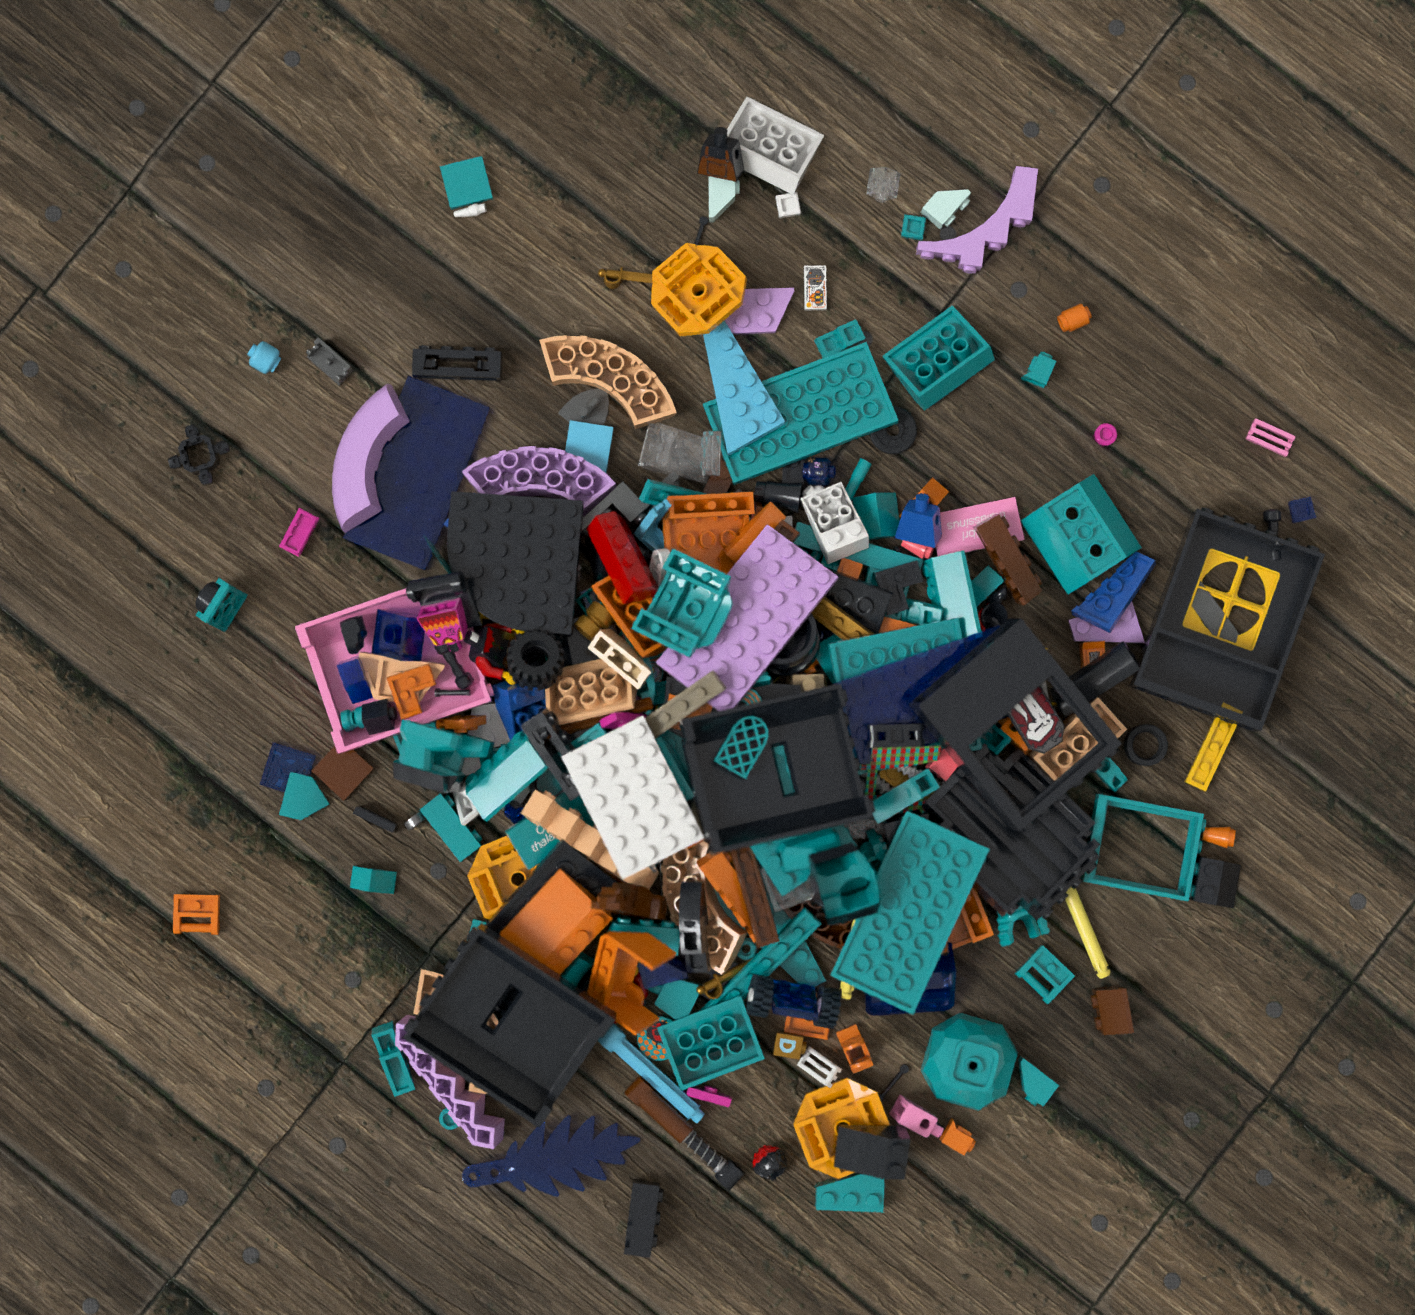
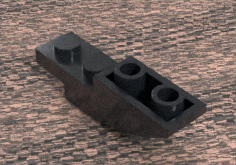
M704 881L681 882L679 935L681 954H685L687 973H708L711 970L706 926L709 922Z

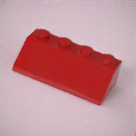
M615 511L596 515L586 530L623 605L653 598L659 586L626 520Z

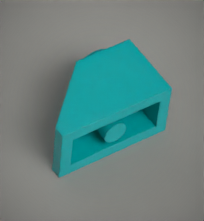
M1020 1056L1018 1063L1022 1091L1027 1094L1025 1099L1034 1106L1038 1103L1044 1106L1059 1085Z

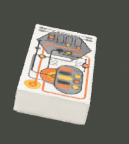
M826 265L804 266L805 311L827 310Z

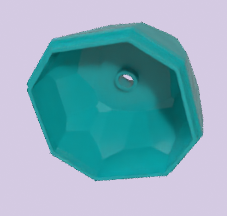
M959 1012L932 1028L920 1071L936 1099L980 1111L1006 1096L1018 1051L1002 1024ZM975 1061L977 1063V1067L975 1069H970V1062Z

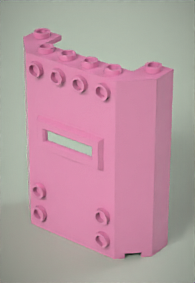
M406 588L295 626L301 646L306 649L333 729L331 735L338 754L400 734L402 720H410L426 725L438 719L447 718L493 702L492 696H494V691L491 683L487 682L486 676L469 659L471 645L463 640L461 641L463 647L454 653L465 672H469L474 679L472 685L463 689L470 690L471 694L435 697L434 691L436 688H440V690L461 689L455 683L456 677L452 672L451 666L446 662L443 655H439L436 652L434 644L418 622L417 616L421 609L420 602L413 603L411 599H408ZM360 615L363 616L368 634L364 639V647L360 650L361 652L404 658L399 641L408 638L416 660L445 664L444 669L435 680L436 685L430 687L420 702L422 713L401 720L395 702L389 701L390 705L394 706L397 711L395 729L372 735L368 734L366 728L361 729L359 727L353 731L345 732L340 717L341 711L348 709L353 711L356 707L362 706V704L379 701L373 699L359 653L349 654L340 627V621ZM473 627L468 628V630H467V631L471 630V631L474 632V628H473Z

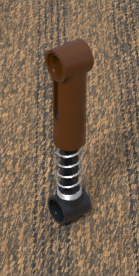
M640 1075L624 1091L625 1095L634 1104L641 1107L679 1144L685 1142L688 1145L687 1148L690 1147L694 1150V1154L697 1153L701 1160L708 1163L707 1166H711L715 1172L714 1177L726 1189L731 1191L745 1175L744 1171L731 1159L725 1160L723 1156H719L716 1150H712L709 1147V1143L706 1144L702 1137L699 1138L696 1135V1131H693L694 1126L664 1100Z

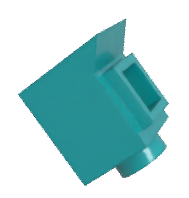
M1040 352L1037 357L1034 356L1027 374L1023 375L1021 379L1044 388L1056 363L1052 359L1053 356L1045 352Z

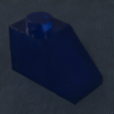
M359 656L338 662L337 668L352 704L373 698Z

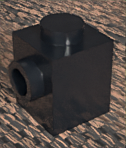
M388 699L362 704V723L369 735L395 729L397 711L394 706L390 705Z

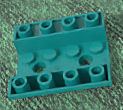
M1094 474L1020 521L1067 595L1142 548ZM1068 508L1077 510L1078 516L1076 519L1071 520L1067 518L1066 510ZM1092 545L1101 547L1102 553L1099 557L1091 555L1090 548Z

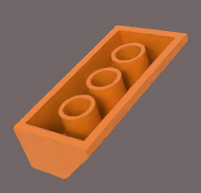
M610 576L591 586L642 658L657 656L668 648L631 629L641 608L647 611L653 598L623 605Z

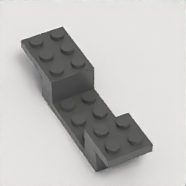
M673 471L662 483L679 487L680 477ZM621 482L583 518L581 538L584 535L589 536L586 529L596 515L612 512L615 508L630 526L635 524L639 526L647 513L655 505L643 503L624 482ZM580 565L578 566L577 583L583 578L582 573L584 571Z

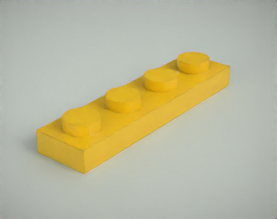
M1224 702L1221 706L1223 708L1232 710L1240 714L1243 713V711L1238 710ZM1217 717L1214 718L1185 779V783L1206 792L1237 724L1222 721Z

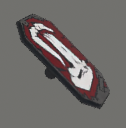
M1038 686L1007 713L1029 750L1045 754L1062 742L1065 725L1041 686Z

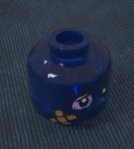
M811 457L807 463L803 464V479L807 480L809 485L827 486L830 484L831 478L836 476V467L831 464L829 458Z

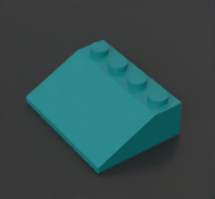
M953 305L882 356L911 397L924 411L995 360L990 345Z
M741 995L657 1027L681 1091L765 1059L749 1015L746 1013Z

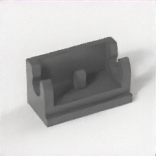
M318 337L314 341V347L306 351L307 358L340 386L354 369Z

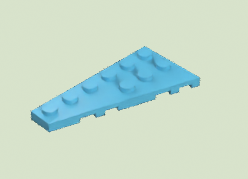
M723 321L709 334H703L727 454L729 456L785 425V420L726 322Z

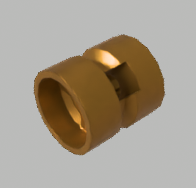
M594 601L586 609L587 616L582 615L579 617L574 626L592 642L602 628L608 629L615 620L604 606Z

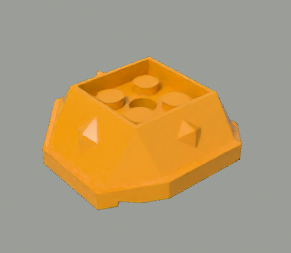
M685 243L652 271L651 304L679 336L709 334L743 305L747 278L719 247ZM704 291L702 295L696 296L698 292Z
M508 836L480 846L467 875L482 914L487 919H490L520 886L513 882V875L521 873L524 879H526L539 865L537 864L528 870Z
M844 1078L831 1083L833 1084L831 1088L823 1086L806 1093L793 1123L809 1167L837 1179L855 1173L834 1167L838 1133L836 1130L837 1125L840 1122H846L848 1125L890 1126L877 1091L850 1078Z

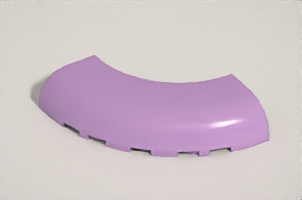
M386 384L376 391L356 412L349 422L336 452L332 473V496L337 519L345 533L382 511L377 497L376 484L374 483L375 471L378 469L383 453L381 450L387 440L390 441L404 425L410 422L393 386L390 384Z
M526 446L509 451H499L498 454L487 458L484 457L474 462L462 471L477 493L525 497L542 496L553 499L584 501L583 518L616 488V483L604 471L584 460L583 457L550 447L548 449Z

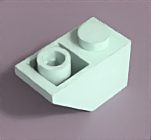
M969 190L937 191L924 205L921 213L941 230L944 225L948 227L955 220L956 216L954 214L958 209L963 211L970 203L968 198L971 192Z

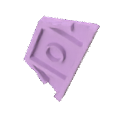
M794 288L745 289L743 305L724 321L733 335L775 333L794 293Z

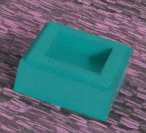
M905 214L901 237L922 241L926 218Z

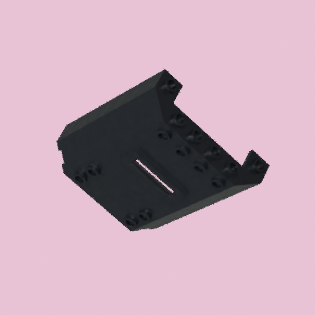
M841 684L680 720L679 726L683 735L681 743L703 837L705 841H708V849L711 856L867 820L873 817L875 812L874 802L872 799L869 800L868 795H863L866 792L863 779H859L858 771L860 770L858 758H854L852 750L855 748V743L852 735H849L847 730L849 719L848 715L843 713L842 708L846 706L845 702H848V696L845 688L842 689ZM745 716H754L760 718L766 724L768 739L745 779L715 762L714 759L737 721ZM752 719L744 720L745 727L753 725ZM755 719V723L760 724V722ZM741 723L736 727L735 730L742 728ZM763 726L757 727L758 735L765 734ZM754 728L746 730L748 738L756 736ZM743 731L735 733L737 741L745 739ZM733 735L727 744L734 742ZM765 737L759 738L761 745ZM757 739L749 741L750 749L758 747ZM746 742L738 744L740 752L748 750ZM735 745L727 747L729 755L737 753ZM782 745L794 793L789 794L784 793L774 747ZM725 749L721 753L720 757L726 756ZM758 750L751 752L753 759L757 754ZM749 753L741 755L743 763L750 761ZM738 756L730 758L732 766L740 764ZM727 759L720 761L723 764L729 766ZM750 764L744 766L745 773ZM741 767L734 768L735 771L742 774Z
M480 923L477 928L473 926L466 937L468 941L462 940L456 949L459 952L457 957L449 959L444 967L447 970L443 977L438 975L431 987L434 988L430 995L426 993L419 1003L422 1008L415 1019L410 1018L403 1028L406 1030L403 1038L540 1128L552 1111L554 1102L598 1039L600 1037L603 1038L614 1023L617 1013ZM514 987L520 991L497 1026L492 1029L486 1025L487 1021L509 989Z

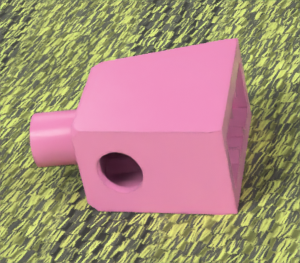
M899 1095L889 1112L898 1123L925 1138L930 1134L938 1138L944 1130V1126L937 1122L938 1118L902 1095Z

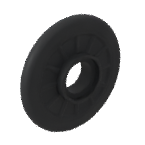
M893 406L899 420L897 424H894L899 428L898 435L890 436L887 433V427L869 434L875 447L887 454H899L906 451L912 446L917 436V425L913 416L900 407Z

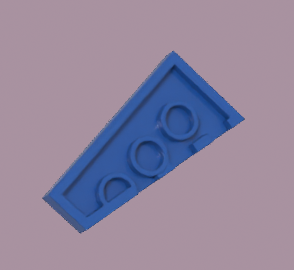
M1136 551L1116 569V573L1109 579L1106 578L1094 593L1091 592L1080 606H1076L1071 610L1072 615L1111 633L1156 565L1155 560Z

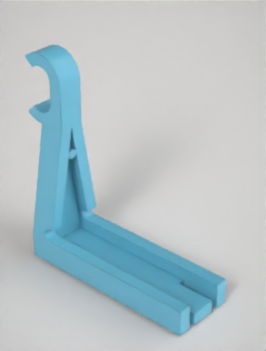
M667 499L651 509L634 532L636 537L652 552L664 548L663 533L657 526L672 506Z

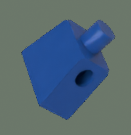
M920 493L916 495L915 500H909L905 506L895 538L935 548L942 537L940 508L937 505L929 504V496Z

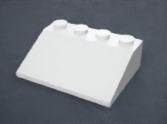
M749 97L745 98L727 128V137L738 139L740 142L744 170L793 195L824 137L823 134Z

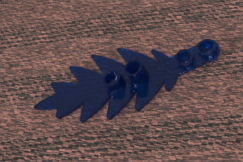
M567 1115L552 1132L544 1147L545 1122H543L540 1128L536 1127L518 1154V1142L514 1141L504 1159L469 1165L464 1169L462 1179L469 1187L510 1181L514 1187L525 1192L527 1188L523 1182L524 1180L537 1190L558 1197L560 1194L550 1178L552 1176L562 1184L583 1192L585 1187L574 1168L587 1176L606 1181L607 1176L598 1160L611 1164H625L621 1152L640 1142L641 1138L617 1136L618 1124L614 1123L593 1139L595 1116L592 1115L578 1128L568 1143L571 1116ZM491 1169H497L499 1172L498 1176L492 1175ZM475 1173L477 1175V1179H470L469 1174Z

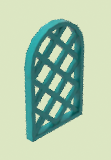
M745 716L739 719L732 727L714 761L746 779L767 742L768 728L760 718L754 716ZM752 719L753 725L745 727L744 720ZM755 719L758 720L760 724H756ZM741 723L742 728L735 730L736 727ZM763 726L765 734L758 735L757 727ZM754 728L756 736L748 738L746 730ZM743 731L745 739L737 741L735 733ZM733 735L734 742L727 744ZM765 737L761 745L759 738ZM757 739L758 747L750 749L749 741ZM746 742L748 750L740 752L738 744ZM735 745L737 753L729 755L727 747ZM725 749L726 756L720 757L721 753ZM758 750L757 754L753 759L751 752ZM749 753L750 761L743 763L741 755ZM738 756L740 764L732 766L730 758ZM727 759L729 766L723 764L720 761ZM750 764L745 773L744 766ZM741 767L742 774L735 771L734 768Z

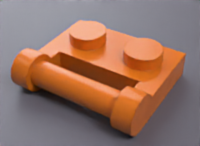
M174 894L173 934L206 932L211 933V935H219L220 895ZM182 917H211V924L182 923Z

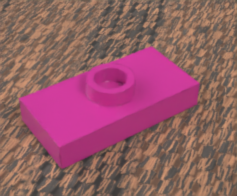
M299 508L279 547L300 557L320 518Z
M614 712L600 720L601 728L618 729L642 716L645 718L646 714Z
M705 1085L704 1089L693 1086L687 1089V1096L730 1107L732 1100L731 1096L718 1093V1089Z

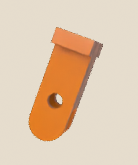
M856 1023L835 1032L853 1074L874 1066Z

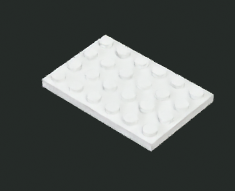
M643 716L562 756L622 880L704 839Z

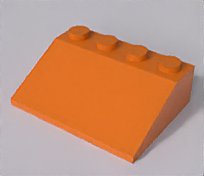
M560 868L505 926L500 935L560 975L613 918L611 912L591 909V901L597 902V898Z

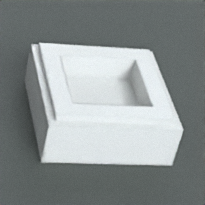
M797 192L794 195L787 193L775 196L779 218L801 215Z

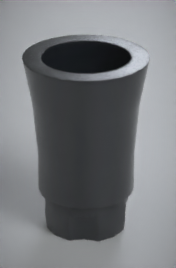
M757 481L754 501L764 503V505L771 501L777 507L799 513L803 482Z

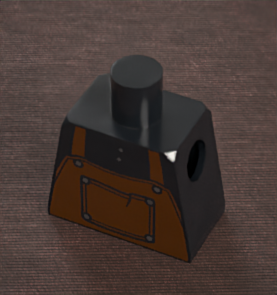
M718 127L714 130V134H709L703 143L697 174L737 182L744 171L740 142L738 139L727 137L726 128Z

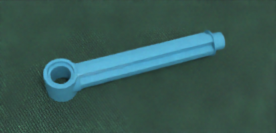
M613 1023L604 1037L598 1039V1042L608 1051H614L680 1111L687 1120L692 1119L697 1124L705 1115L699 1109L701 1105H698L690 1096H687L683 1090L681 1091L679 1086L625 1038L626 1034Z

